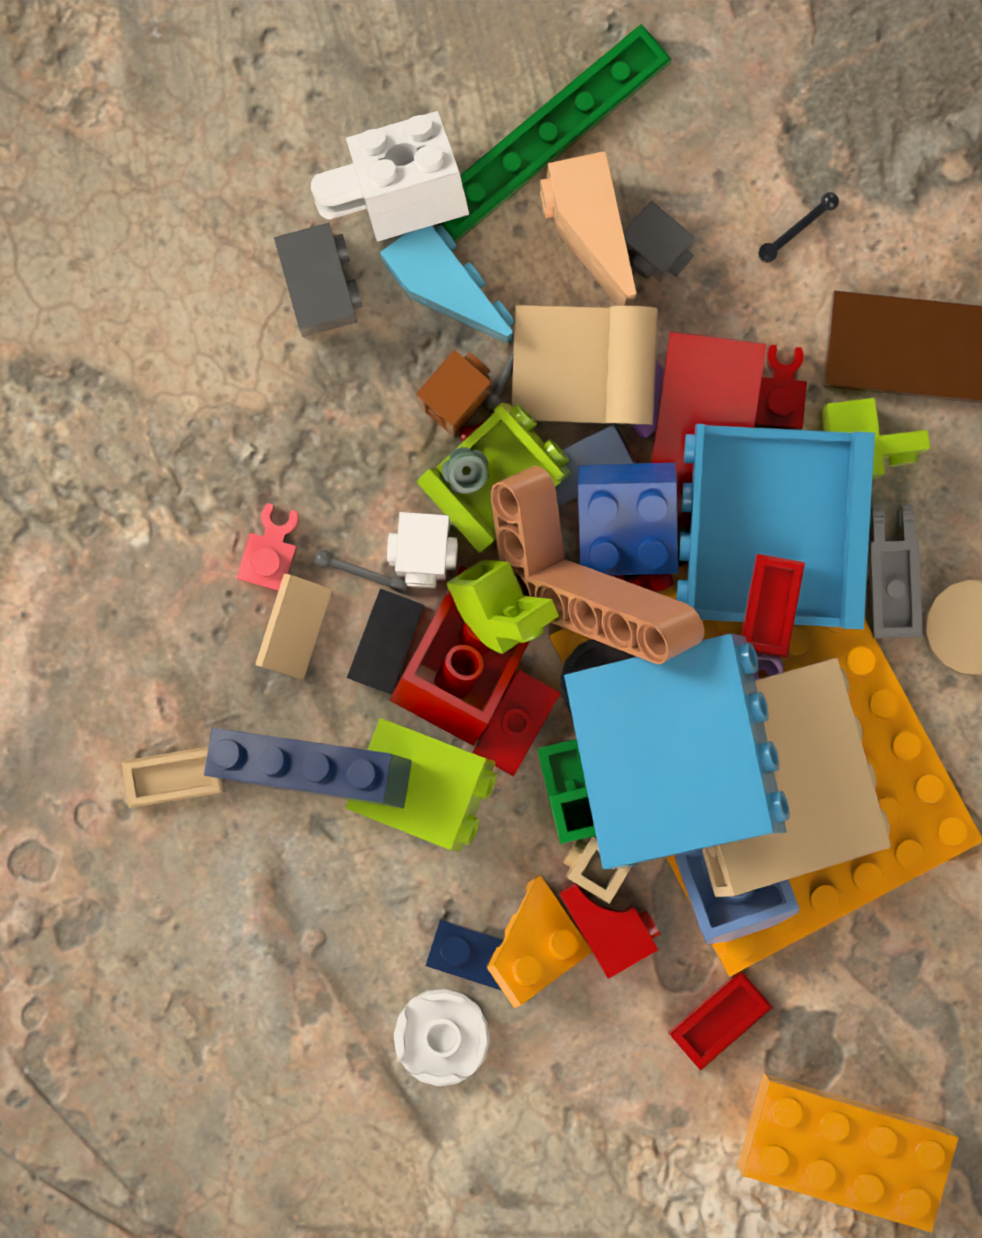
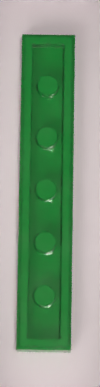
M641 23L460 175L469 215L442 222L439 225L441 224L456 244L547 168L548 163H552L670 65L672 58Z

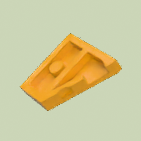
M541 875L528 882L525 888L527 893L517 913L512 915L504 931L505 938L501 946L496 948L487 966V969L514 1008L524 1004L592 953V950Z

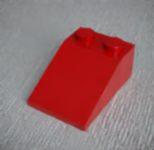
M461 565L456 576H458L468 568ZM448 589L389 701L474 746L488 725L530 641L519 642L503 654L490 649L481 642L467 623H465Z

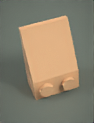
M606 151L548 163L547 179L540 180L541 190L539 191L544 218L553 217L557 233L616 306H633L637 293Z

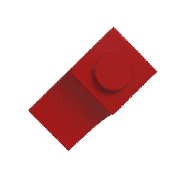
M572 883L559 891L560 896L608 979L659 951L653 939L661 934L647 910L638 914L633 905L625 909H611L601 906L588 898L576 883Z

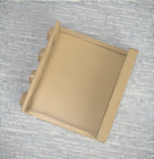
M838 658L755 680L757 692H762L767 702L769 719L764 722L767 740L774 743L778 753L779 770L774 771L778 791H783L787 798L790 818L785 821L787 833L769 834L702 849L715 897L736 896L891 847L888 837L890 833L889 820L878 802L875 791L876 775L873 767L866 760L861 742L863 739L862 726L859 719L853 714L848 697L850 689L849 680L845 671L840 668Z

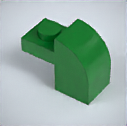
M577 739L537 748L559 843L563 844L596 836Z

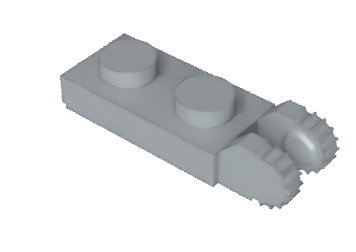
M912 504L900 505L898 525L901 541H885L886 517L883 505H871V542L868 545L871 631L873 638L922 637L919 540H915Z

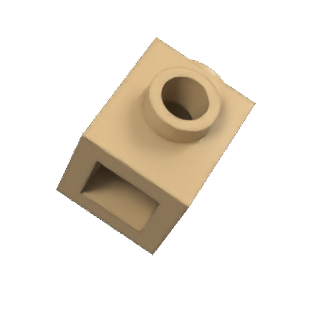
M595 836L588 837L586 842L581 839L576 840L563 862L570 867L566 873L568 879L609 904L631 867L603 870Z

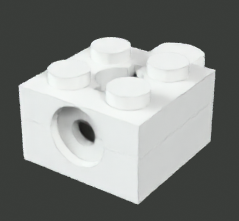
M438 111L414 116L405 121L377 129H370L347 137L346 140L353 164L316 174L311 182V191L315 198L316 208L322 217L331 220L367 209L377 242L469 215L460 173Z

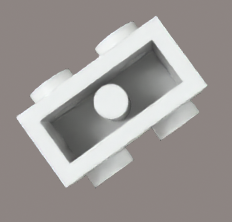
M399 512L398 534L389 533L387 562H389V566H395V572L398 577L405 578V583H407L408 587L436 588V580L446 581L447 570H456L458 542L457 538L449 537V515Z

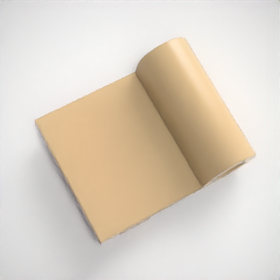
M516 305L512 407L518 403L535 421L653 425L658 308L645 306H610V308Z

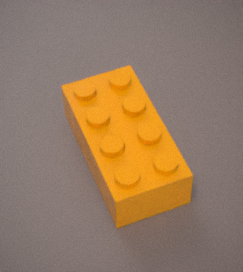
M764 1073L737 1167L744 1177L932 1233L959 1137L950 1129Z

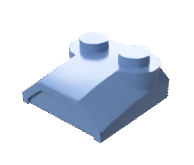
M702 849L674 855L697 918V925L706 945L728 942L775 926L799 913V906L788 879L736 896L715 897Z

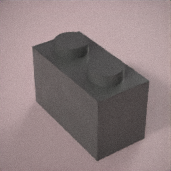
M330 222L274 237L302 337L356 323L357 319L354 309L363 307L356 280L346 281L342 263L350 261L343 233L334 236Z

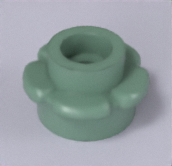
M468 447L457 448L451 452L449 461L447 460L443 464V478L445 481L450 482V487L455 492L462 494L475 492L483 487L488 480L489 473L487 467L489 462L486 456L479 450L471 451ZM469 466L470 472L463 474L462 468Z

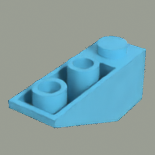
M441 224L436 228L429 226L405 233L380 252L383 264L410 299L506 344L513 340V331L510 326L515 323L514 319L499 300L491 304L481 290L486 285L485 281L470 262L462 266L452 251L457 248V245Z

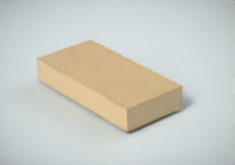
M284 574L255 665L304 680L332 589L293 575Z
M209 746L121 761L128 808L225 792L223 780L204 776Z

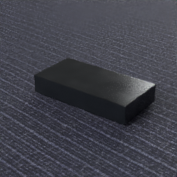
M380 588L347 678L392 695L425 605Z

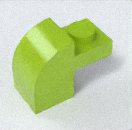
M875 398L829 403L821 409L823 431L875 433L872 479H879L885 474L883 459H889V466L913 464L918 462L917 455L923 454L930 449L928 430L880 436Z
M482 559L447 582V586L465 623H467L482 643L498 653L503 654L519 642H528L539 637L544 632V626L559 617L552 599L523 595L509 562Z

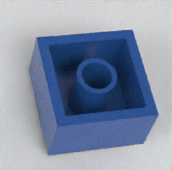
M675 463L579 465L580 565L607 575L678 574Z

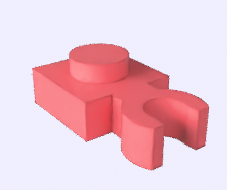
M267 503L261 514L262 524L265 527L264 536L253 533L249 534L237 579L279 591L283 575L290 574L297 550L296 546L284 542L286 536L293 533L297 528L299 514L297 511L291 510L289 520L285 525H274L272 514L274 513L275 506Z

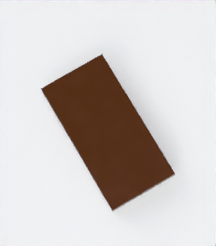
M834 290L831 301L823 387L982 404V306Z

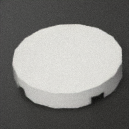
M448 988L426 990L412 998L399 1014L394 1031L396 1054L405 1069L419 1081L435 1086L458 1084L467 1079L485 1060L490 1043L488 1021L480 1006L465 993Z

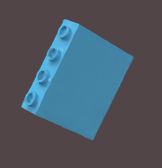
M696 424L695 434H686L684 463L693 464L692 483H683L681 511L690 512L689 532L680 531L679 560L688 561L687 580H678L676 600L693 607L701 620L743 622L755 555L757 553L805 562L794 625L864 629L875 433Z
M730 633L702 640L701 643L662 664H655L642 658L634 657L564 675L603 870L632 867L638 865L637 863L769 834L787 833L785 821L790 818L789 805L784 792L778 791L774 771L779 770L778 753L774 743L767 740L764 722L769 719L768 706L763 693L757 692L753 673L758 671V659L753 645L747 643L746 637Z

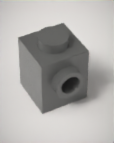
M653 201L646 205L623 232L627 252L630 256V266L646 279L653 275L662 282L669 272L677 277L694 257V254L689 249L695 237Z

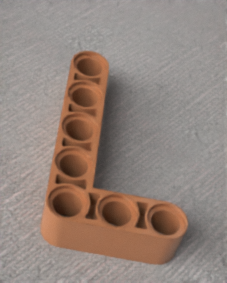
M531 466L493 485L491 489V503L499 561L510 563L524 596L553 600L559 617L551 621V623L655 664H662L701 643L704 638V626L699 614L693 607L565 559L556 488L551 476L545 469L540 466Z

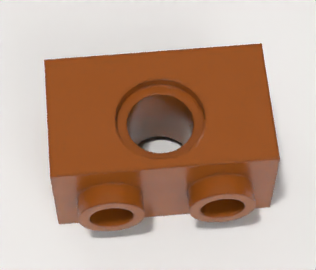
M454 350L416 393L418 406L455 438L483 406L484 401L492 394V382L488 375L491 371L472 353L468 352L465 357H462Z

